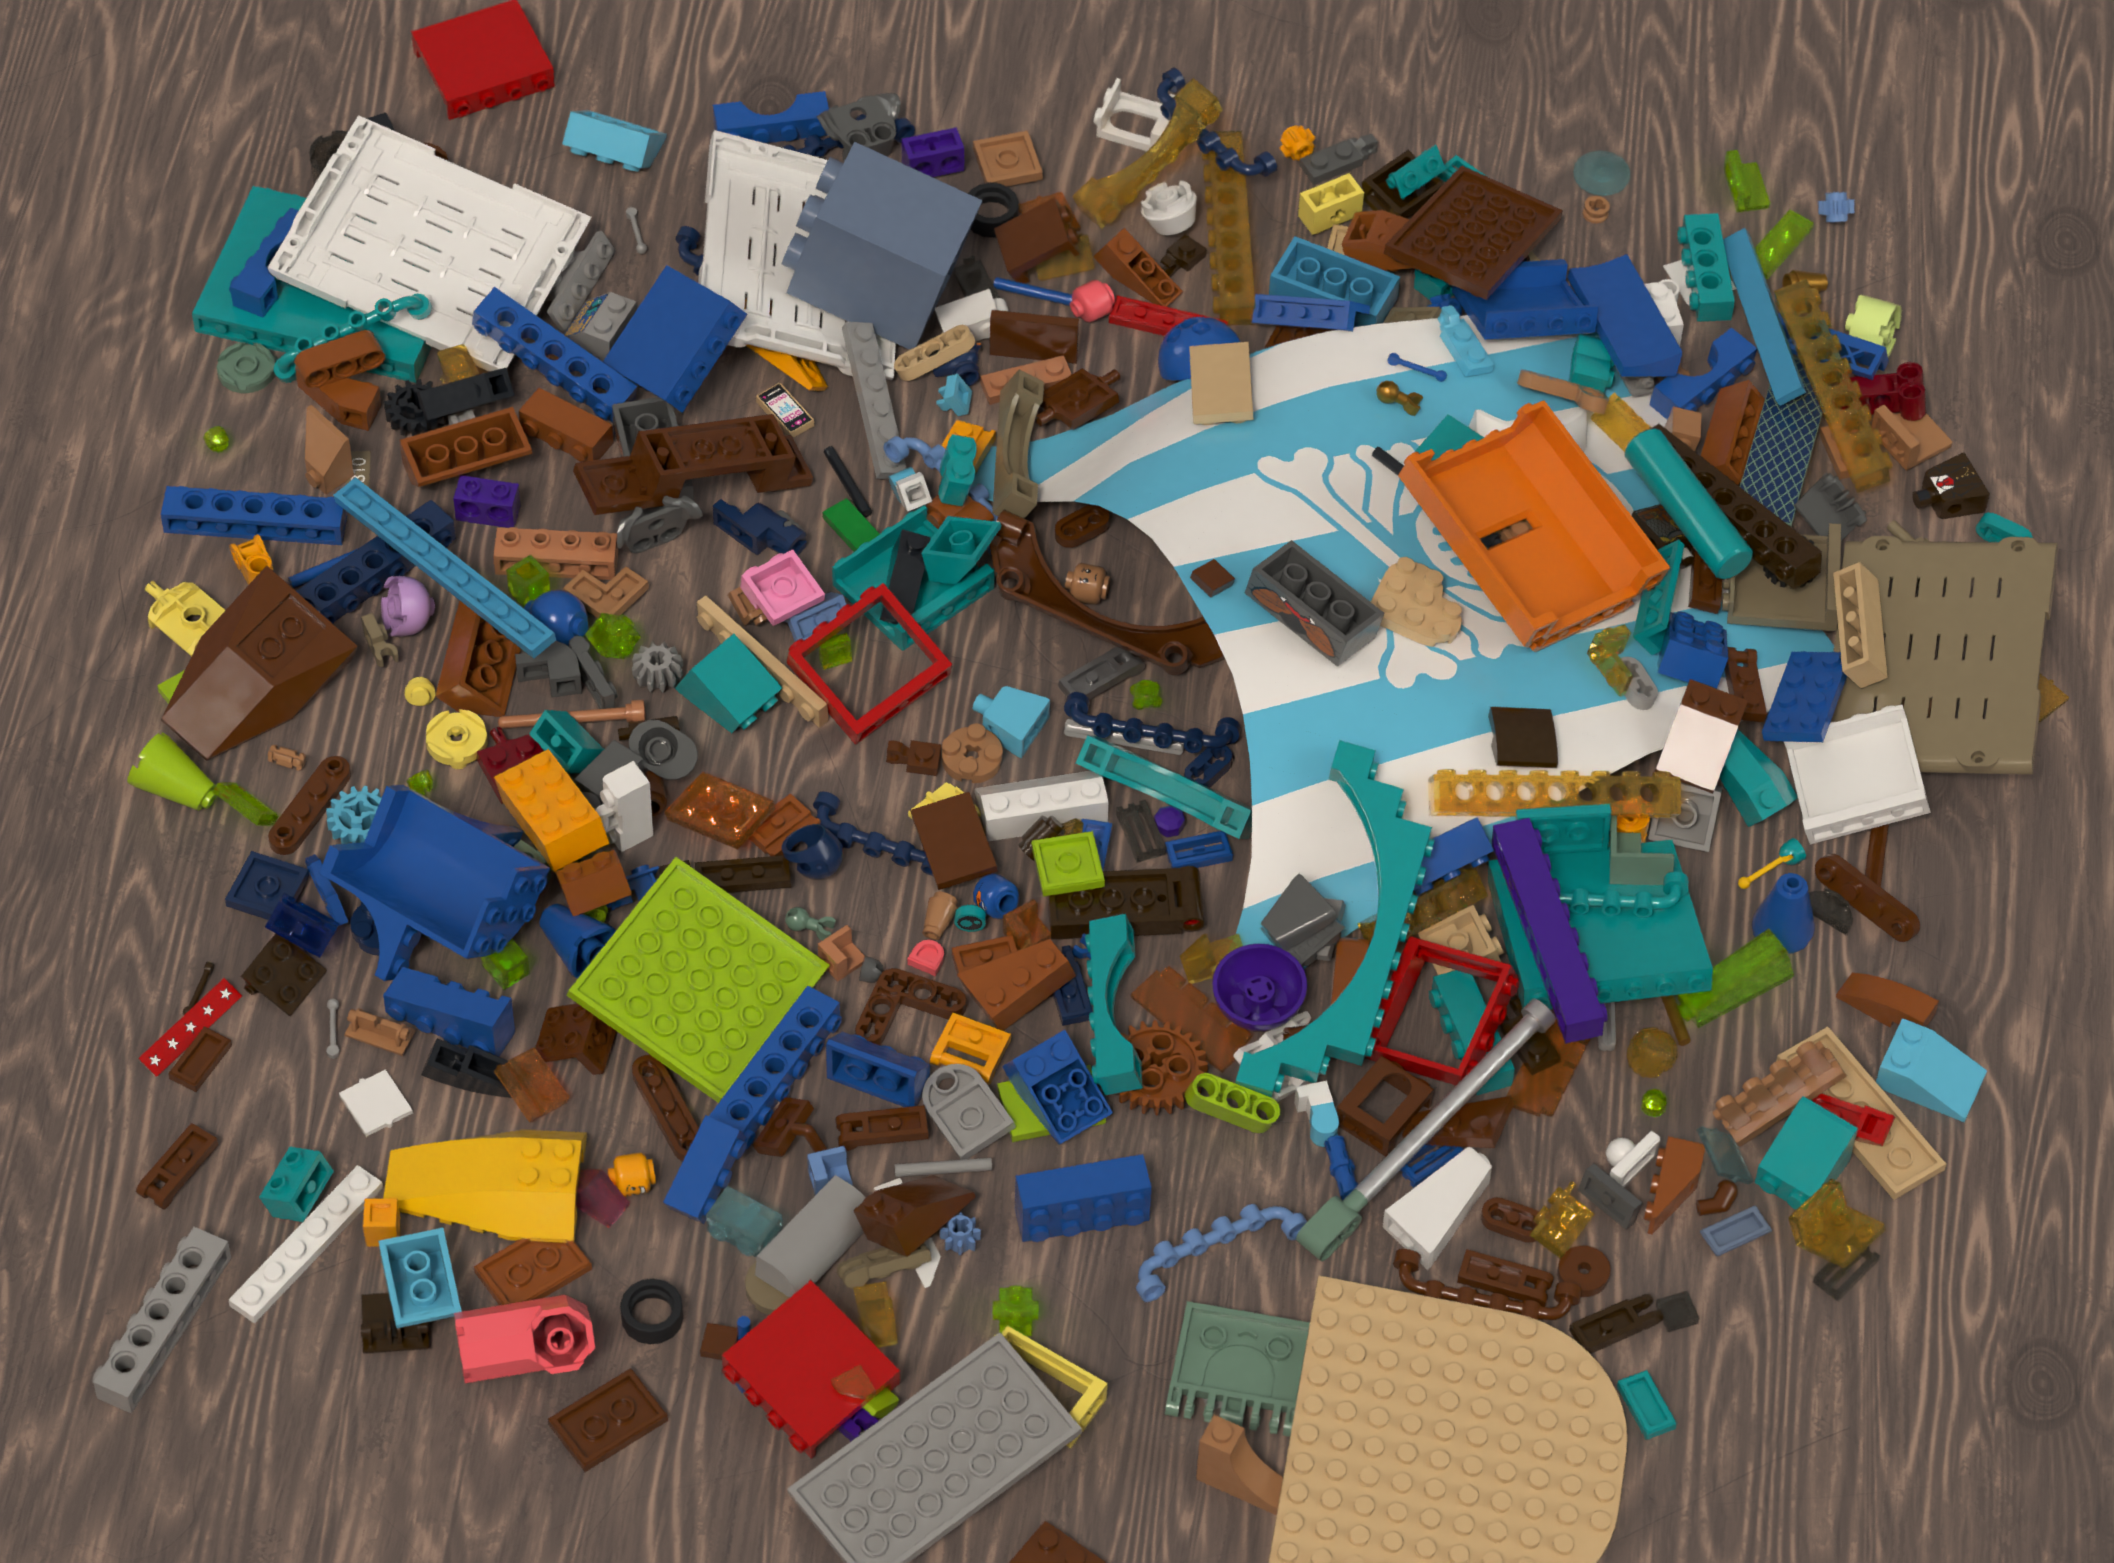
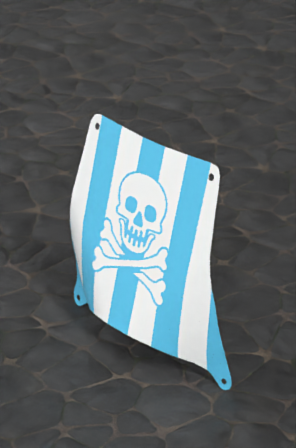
M1468 315L1459 316L1460 319H1464L1469 324L1494 364L1493 370L1490 373L1465 377L1440 337L1441 330L1438 318L1354 327L1353 332L1343 330L1328 331L1284 342L1249 354L1253 420L1243 423L1193 424L1190 378L1168 386L1110 416L1079 426L1074 430L1071 429L1049 438L1029 442L1028 474L1030 480L1038 484L1037 502L1074 501L1097 505L1129 520L1151 537L1175 568L1212 630L1232 672L1243 713L1250 759L1252 858L1243 911L1231 951L1249 944L1273 945L1261 931L1262 925L1260 923L1292 879L1299 873L1323 898L1344 901L1346 907L1341 923L1346 928L1341 931L1340 937H1346L1377 915V872L1369 839L1351 801L1337 782L1329 780L1339 740L1376 750L1373 762H1377L1379 765L1374 780L1404 789L1401 800L1407 801L1402 819L1432 827L1430 839L1478 817L1491 846L1493 825L1515 821L1517 809L1555 807L1607 775L1664 748L1688 682L1658 673L1657 662L1660 652L1651 655L1633 637L1642 592L1632 599L1634 604L1627 610L1534 652L1530 647H1524L1401 479L1372 457L1373 451L1379 446L1405 465L1404 460L1416 451L1447 414L1467 427L1470 425L1475 410H1482L1494 417L1513 423L1518 416L1517 411L1527 403H1532L1533 405L1545 400L1560 421L1571 417L1580 408L1575 401L1518 385L1517 381L1521 369L1568 381L1572 352L1578 334L1484 340ZM1597 331L1595 333H1582V335L1600 339ZM1391 353H1396L1400 356V359L1435 371L1444 370L1447 373V378L1445 381L1440 382L1436 377L1399 364L1392 366L1387 361L1388 356ZM1614 366L1613 369H1610L1614 371L1611 388L1605 387L1604 394L1609 399L1605 414L1587 410L1586 449L1584 453L1632 516L1633 511L1660 503L1625 458L1626 447L1639 433L1651 429L1657 424L1664 427L1667 419L1649 405L1652 394L1631 396ZM1388 380L1396 383L1399 391L1405 394L1419 393L1423 396V399L1418 404L1421 408L1415 416H1412L1399 403H1382L1376 395L1378 385L1382 381ZM997 446L991 447L972 483V487L977 484L984 485L989 492L987 500L993 501ZM1292 540L1370 602L1385 572L1391 565L1397 563L1401 557H1408L1414 562L1427 566L1431 570H1437L1443 575L1442 597L1460 605L1462 609L1460 614L1462 622L1460 631L1452 643H1436L1434 647L1417 643L1380 626L1376 637L1337 667L1244 592L1253 568ZM1215 559L1235 580L1231 587L1210 598L1190 577L1193 570ZM1691 564L1686 568H1679L1670 612H1686L1692 615L1694 620L1703 623L1706 621L1716 622L1722 625L1723 629L1727 630V647H1735L1737 651H1744L1746 648L1757 651L1756 663L1766 712L1770 711L1791 652H1834V645L1823 630L1727 624L1728 611H1722L1723 593H1728V589H1723V582L1721 607L1717 614L1688 607ZM1632 657L1638 660L1656 685L1658 696L1650 709L1640 710L1633 707L1615 682L1613 671L1620 658ZM1737 663V666L1743 667V663ZM1723 671L1717 689L1729 693L1725 672ZM1490 707L1551 709L1557 741V768L1496 766L1491 748L1493 733L1488 718Z

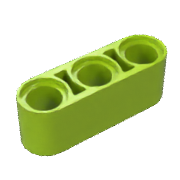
M1199 1074L1185 1091L1186 1102L1193 1109L1254 1133L1266 1132L1280 1115L1279 1104L1273 1098L1213 1074ZM1197 1087L1205 1088L1209 1096H1202L1198 1092ZM1227 1098L1235 1100L1238 1108L1231 1107L1227 1103ZM1256 1110L1265 1112L1268 1120L1261 1119L1257 1115Z

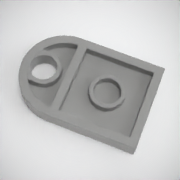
M963 1064L946 1065L933 1072L925 1082L922 1099L926 1111L960 1160L969 1159L1016 1128L1014 1121L975 1069ZM952 1078L955 1080L954 1085L948 1090L938 1088L939 1083L943 1079Z

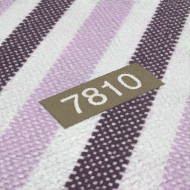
M351 451L354 476L347 480L346 484L356 477L370 488L371 451Z

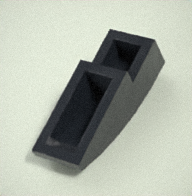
M437 1038L430 1050L421 1076L480 1094L518 1098L529 1069L469 1045L468 1049L464 1050Z

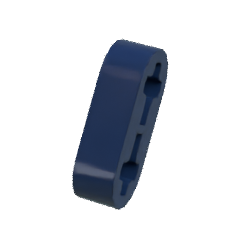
M1226 745L1218 748L1207 747L1186 767L1184 776L1192 779L1193 776L1199 777L1204 773L1203 780L1197 778L1194 781L1210 788L1231 768V750ZM1213 757L1218 759L1212 764Z

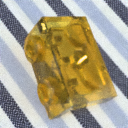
M1573 1181L1565 1189L1558 1186L1547 1200L1552 1206L1548 1208L1544 1205L1532 1220L1537 1226L1530 1233V1236L1560 1259L1594 1216L1592 1211L1570 1195L1576 1186Z

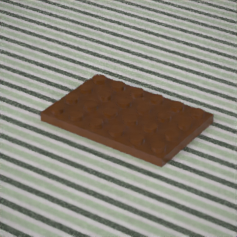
M1461 166L1385 244L1383 254L1394 258L1398 262L1410 265L1422 273L1439 278L1449 285L1468 291L1476 297L1487 300L1561 220L1563 210Z

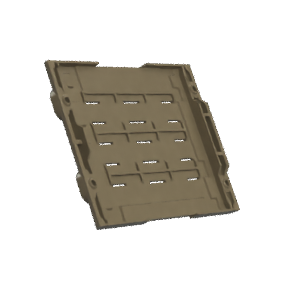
M1872 536L1864 541H1846L1842 569L1860 562L1878 579L1883 635H1886L1884 645L1888 678L1860 688L1847 676L1831 722L1850 719L1856 714L1874 712L1875 698H1877L1876 711L1886 706L1902 705V700L1905 699L1904 711L1920 772L2033 774L2041 705V693L2038 690L2045 622L2046 617L2047 620H2050L2058 543L2037 542L2030 537H2007L2000 542L1901 541L1894 536ZM1893 579L1891 597H1888L1890 580ZM1920 579L1918 597H1916L1917 581ZM1947 579L1945 597H1943L1944 582ZM1972 580H1974L1973 596L1970 597ZM1999 580H2001L2002 582H2001L2000 598H1997V596H1998V588H1999ZM1838 624L1834 652H1840ZM1910 636H1913L1910 659H1908ZM1940 636L1938 658L1935 660L1937 639ZM1965 636H1968V637H1967L1965 660H1962V659H1963ZM1993 637H1995L1993 659L1991 661L1990 656ZM1930 699H1932L1931 715L1928 718ZM1960 700L1958 718H1955L1957 701ZM1985 700H1988L1986 718L1983 719Z

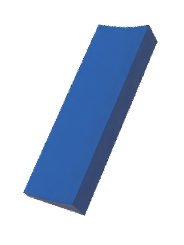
M1628 254L1602 264L1569 269L1567 278L1582 304L1599 306L1596 331L1621 377L1677 375L1683 352Z

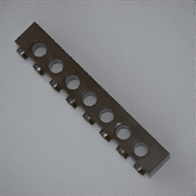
M1657 424L1651 428L1662 431L1753 551L1752 557L1758 564L1765 566L1775 574L1778 580L1785 582L1792 589L1798 588L1821 573V550L1662 425Z

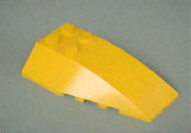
M517 1130L390 1150L383 1198H397L400 1212L422 1218L425 1215L439 1218V1222L452 1225L453 1222L470 1227V1230L483 1233L484 1230L497 1233L498 1238L518 1241L523 1238L536 1242H574L577 1223L576 1195L580 1163H584L587 1132Z

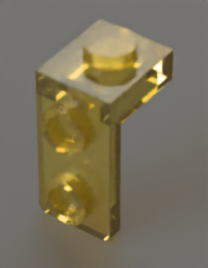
M1625 624L1615 628L1609 627L1596 633L1587 651L1591 662L1596 665L1618 696L1626 694L1633 679L1632 673L1618 656V654L1623 653L1631 635Z

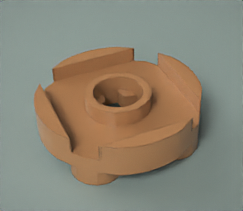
M974 723L969 727L960 728L943 740L942 765L945 771L955 780L962 782L963 778L972 780V783H982L993 778L998 773L1003 755L1002 744L998 737L992 732L985 730L983 725ZM967 752H977L978 758L974 759V757L972 756L966 757Z

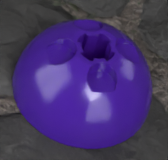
M1249 944L1231 951L1220 961L1213 975V994L1219 1009L1232 1023L1250 1031H1270L1288 1023L1300 1010L1307 991L1306 975L1299 961L1289 952L1269 944Z

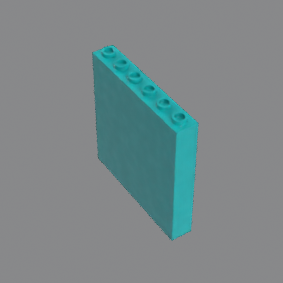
M1673 840L1641 843V853L1673 854V872H1682ZM1609 847L1605 851L1548 854L1551 863L1550 874L1552 878H1557L1560 892H1572L1574 889L1582 888L1592 894H1603L1607 890H1616L1621 895L1635 896L1636 893L1645 891L1655 897L1666 896L1663 891V885L1610 884ZM1489 860L1488 886L1510 965H1512L1519 978L1518 994L1522 1009L1532 999H1537L1551 1010L1550 1000L1498 860ZM1689 891L1686 895L1680 897V900L1675 905L1667 909H1653L1652 915L1647 918L1637 917L1634 914V908H1621L1619 915L1606 916L1603 914L1602 907L1589 906L1588 913L1578 915L1572 913L1570 905H1567L1570 914L1568 922L1571 928L1575 927L1579 937L1578 948L1580 953L1584 952L1586 954L1589 977H1594L1596 980L1599 1003L1711 991L1713 967Z

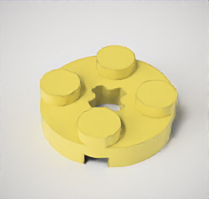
M459 709V713L450 714L449 710L441 712L427 725L426 747L430 755L438 762L450 765L454 769H463L468 763L475 761L477 751L486 749L488 745L484 721L477 714L469 710ZM451 735H463L460 741H452L450 737Z

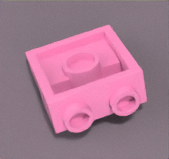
M794 550L785 554L779 553L773 556L769 562L759 567L753 566L741 575V590L756 610L759 608L762 610L772 626L825 600V593Z

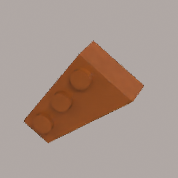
M1051 939L957 974L968 994L994 1026L1002 1031L1076 976L1069 961Z

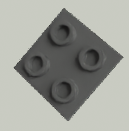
M1825 473L1794 504V507L1817 536H1828L1829 523L1841 524L1842 541L1857 525L1860 526L1867 521L1866 511L1862 510L1857 502L1852 504L1855 500L1854 496L1846 497L1850 491L1848 489L1843 491L1845 487L1839 481L1837 475L1833 476L1831 473Z

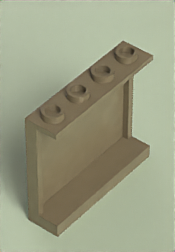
M1829 523L1828 536L1803 535L1807 537L1808 541L1812 540L1814 546H1817L1822 551L1821 573L1813 577V581L1810 584L1806 582L1804 587L1799 586L1796 589H1792L1786 584L1785 588L1780 587L1779 581L1773 584L1771 578H1766L1763 566L1758 564L1753 557L1748 566L1739 574L1723 579V589H1728V593H1723L1722 611H1728L1727 624L1837 631L1838 619L1833 573L1840 570L1841 524Z

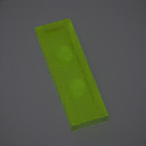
M1789 210L1755 247L1766 280L1812 231L1814 222Z

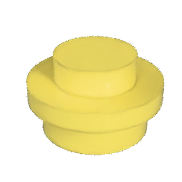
M413 678L405 688V698L410 704L415 706L427 705L435 698V687L427 678Z

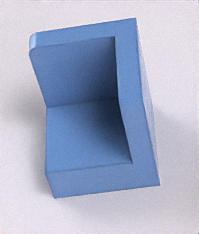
M844 1146L807 1154L808 1174L815 1195L835 1175L853 1186L847 1167V1153Z

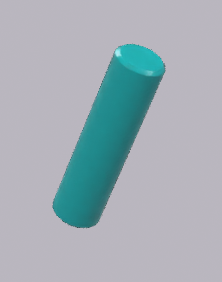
M1648 429L1636 435L1626 447L1625 458L1715 577L1727 579L1743 571L1752 559V549L1662 431L1659 429Z

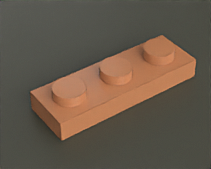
M1063 355L981 375L980 384L989 405L1000 402V390L1019 369L1044 381V390L1070 376L1072 373Z

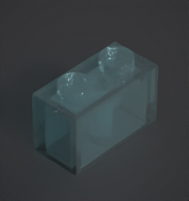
M729 1186L725 1188L706 1214L707 1231L712 1237L718 1241H727L736 1246L744 1255L756 1258L783 1229L781 1214Z

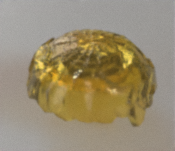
M1657 1027L1643 1028L1636 1032L1630 1039L1629 1047L1627 1048L1629 1067L1641 1077H1659L1662 1071L1665 1072L1671 1069L1678 1058L1677 1045L1672 1036L1663 1030H1659Z

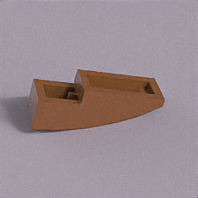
M1853 972L1836 994V998L1890 1028L1894 1022L1899 1025L1902 1018L1927 1027L1935 1016L1939 1003L1938 1000L1904 984L1882 977Z

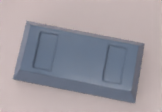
M1756 1205L1700 1230L1701 1235L1716 1257L1772 1232L1771 1227Z

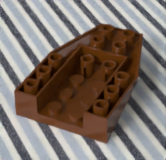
M266 565L201 636L161 721L208 761L292 720L353 659L357 645Z

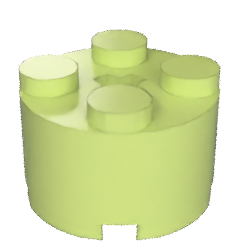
M1859 295L1855 314L1850 313L1848 315L1845 330L1850 331L1849 335L1886 347L1889 357L1896 342V338H1893L1895 329L1900 328L1901 306L1869 296Z

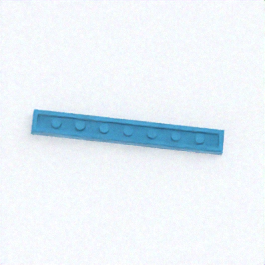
M1743 228L1723 239L1727 263L1775 400L1781 406L1806 393L1750 234L1746 228Z

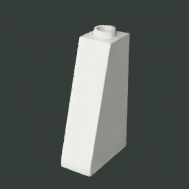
M1467 1147L1385 1210L1383 1228L1405 1249L1418 1252L1421 1255L1420 1264L1427 1270L1434 1264L1490 1183L1492 1166L1488 1158L1482 1153H1477L1472 1147Z

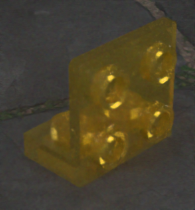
M1833 1179L1826 1182L1788 1217L1796 1246L1842 1268L1848 1266L1886 1230L1884 1223L1848 1207L1841 1183Z

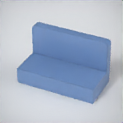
M827 593L825 594L824 601L783 621L788 623L794 641L796 642L799 639L806 640L813 635L812 631L824 621L829 623L836 618V613L846 605L843 594Z

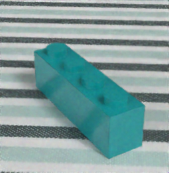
M1455 970L1434 976L1432 990H1429L1428 995L1434 1009L1437 1008L1441 1015L1440 1024L1443 1032L1450 1035L1454 1057L1462 1062L1485 1011L1486 1004L1473 975ZM1496 1030L1494 1034V1044L1492 1049L1501 1040L1498 1030ZM1511 1059L1476 1092V1096L1512 1086L1515 1068Z

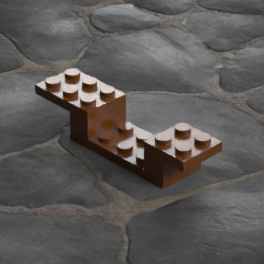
M774 414L638 431L630 456L575 463L573 469L574 475L594 515L634 510L636 506L642 509L664 506L662 503L664 496L679 498L684 481L688 479L747 472L757 493L811 486L814 478L792 435H784Z

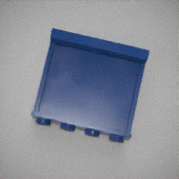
M1564 259L1521 262L1487 300L1476 297L1459 287L1452 286L1453 295L1484 340L1595 333L1599 306L1582 304L1566 281L1568 264Z
M666 265L603 360V363L683 413L746 318L747 313L728 299Z

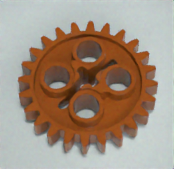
M1153 1020L1152 1027H1147L1141 1021L1140 1030H1136L1131 1025L1128 1026V1036L1122 1032L1120 1034L1134 1046L1141 1060L1143 1088L1119 1093V1102L1123 1103L1130 1100L1131 1110L1136 1108L1137 1105L1142 1106V1114H1145L1149 1108H1153L1155 1115H1159L1160 1108H1165L1168 1114H1172V1105H1176L1181 1110L1184 1109L1186 1089L1195 1077L1208 1072L1206 1051L1201 1050L1200 1040L1192 1042V1032L1182 1035L1181 1025L1171 1030L1170 1021H1167L1163 1027L1158 1026L1157 1020ZM1174 1071H1181L1183 1073L1177 1074ZM1145 1085H1155V1087H1147ZM1198 1086L1197 1090L1201 1094L1202 1087Z

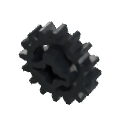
M418 379L416 384L412 385L409 380H406L405 387L402 388L396 385V393L388 392V401H384L386 421L391 422V429L393 430L400 427V433L403 436L408 431L414 436L418 432L425 433L429 429L435 430L438 429V423H446V416L425 421L417 392L433 388L432 381L422 385L421 379Z

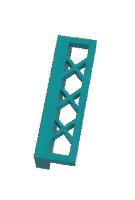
M1679 539L1658 549V552L1670 566V569L1655 588L1651 591L1647 589L1642 591L1633 637L1651 655L1662 650L1684 550V544Z

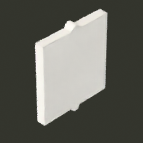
M386 1069L367 1079L361 1078L359 1083L339 1093L341 1100L366 1137L385 1127L391 1128L393 1123L413 1113L412 1108Z

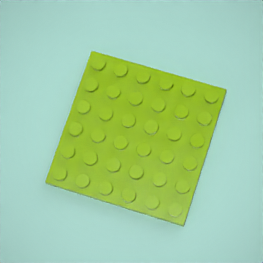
M675 857L568 990L566 996L719 1103L807 986L814 988L830 965L682 860Z

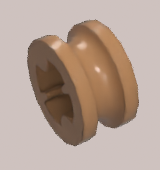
M1591 196L1585 201L1583 216L1591 223H1602L1608 218L1610 204L1601 196Z

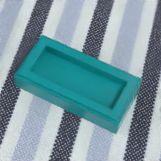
M1647 1370L1617 1381L1616 1387L1646 1440L1676 1429L1677 1423Z

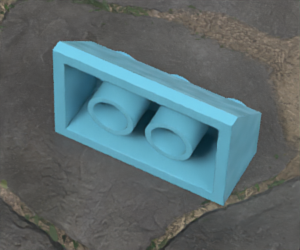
M590 110L571 111L562 144L571 147L570 152L587 156L589 152L597 155L596 160L613 164L615 160L624 163L623 168L639 172L640 168H650L666 140L667 134Z

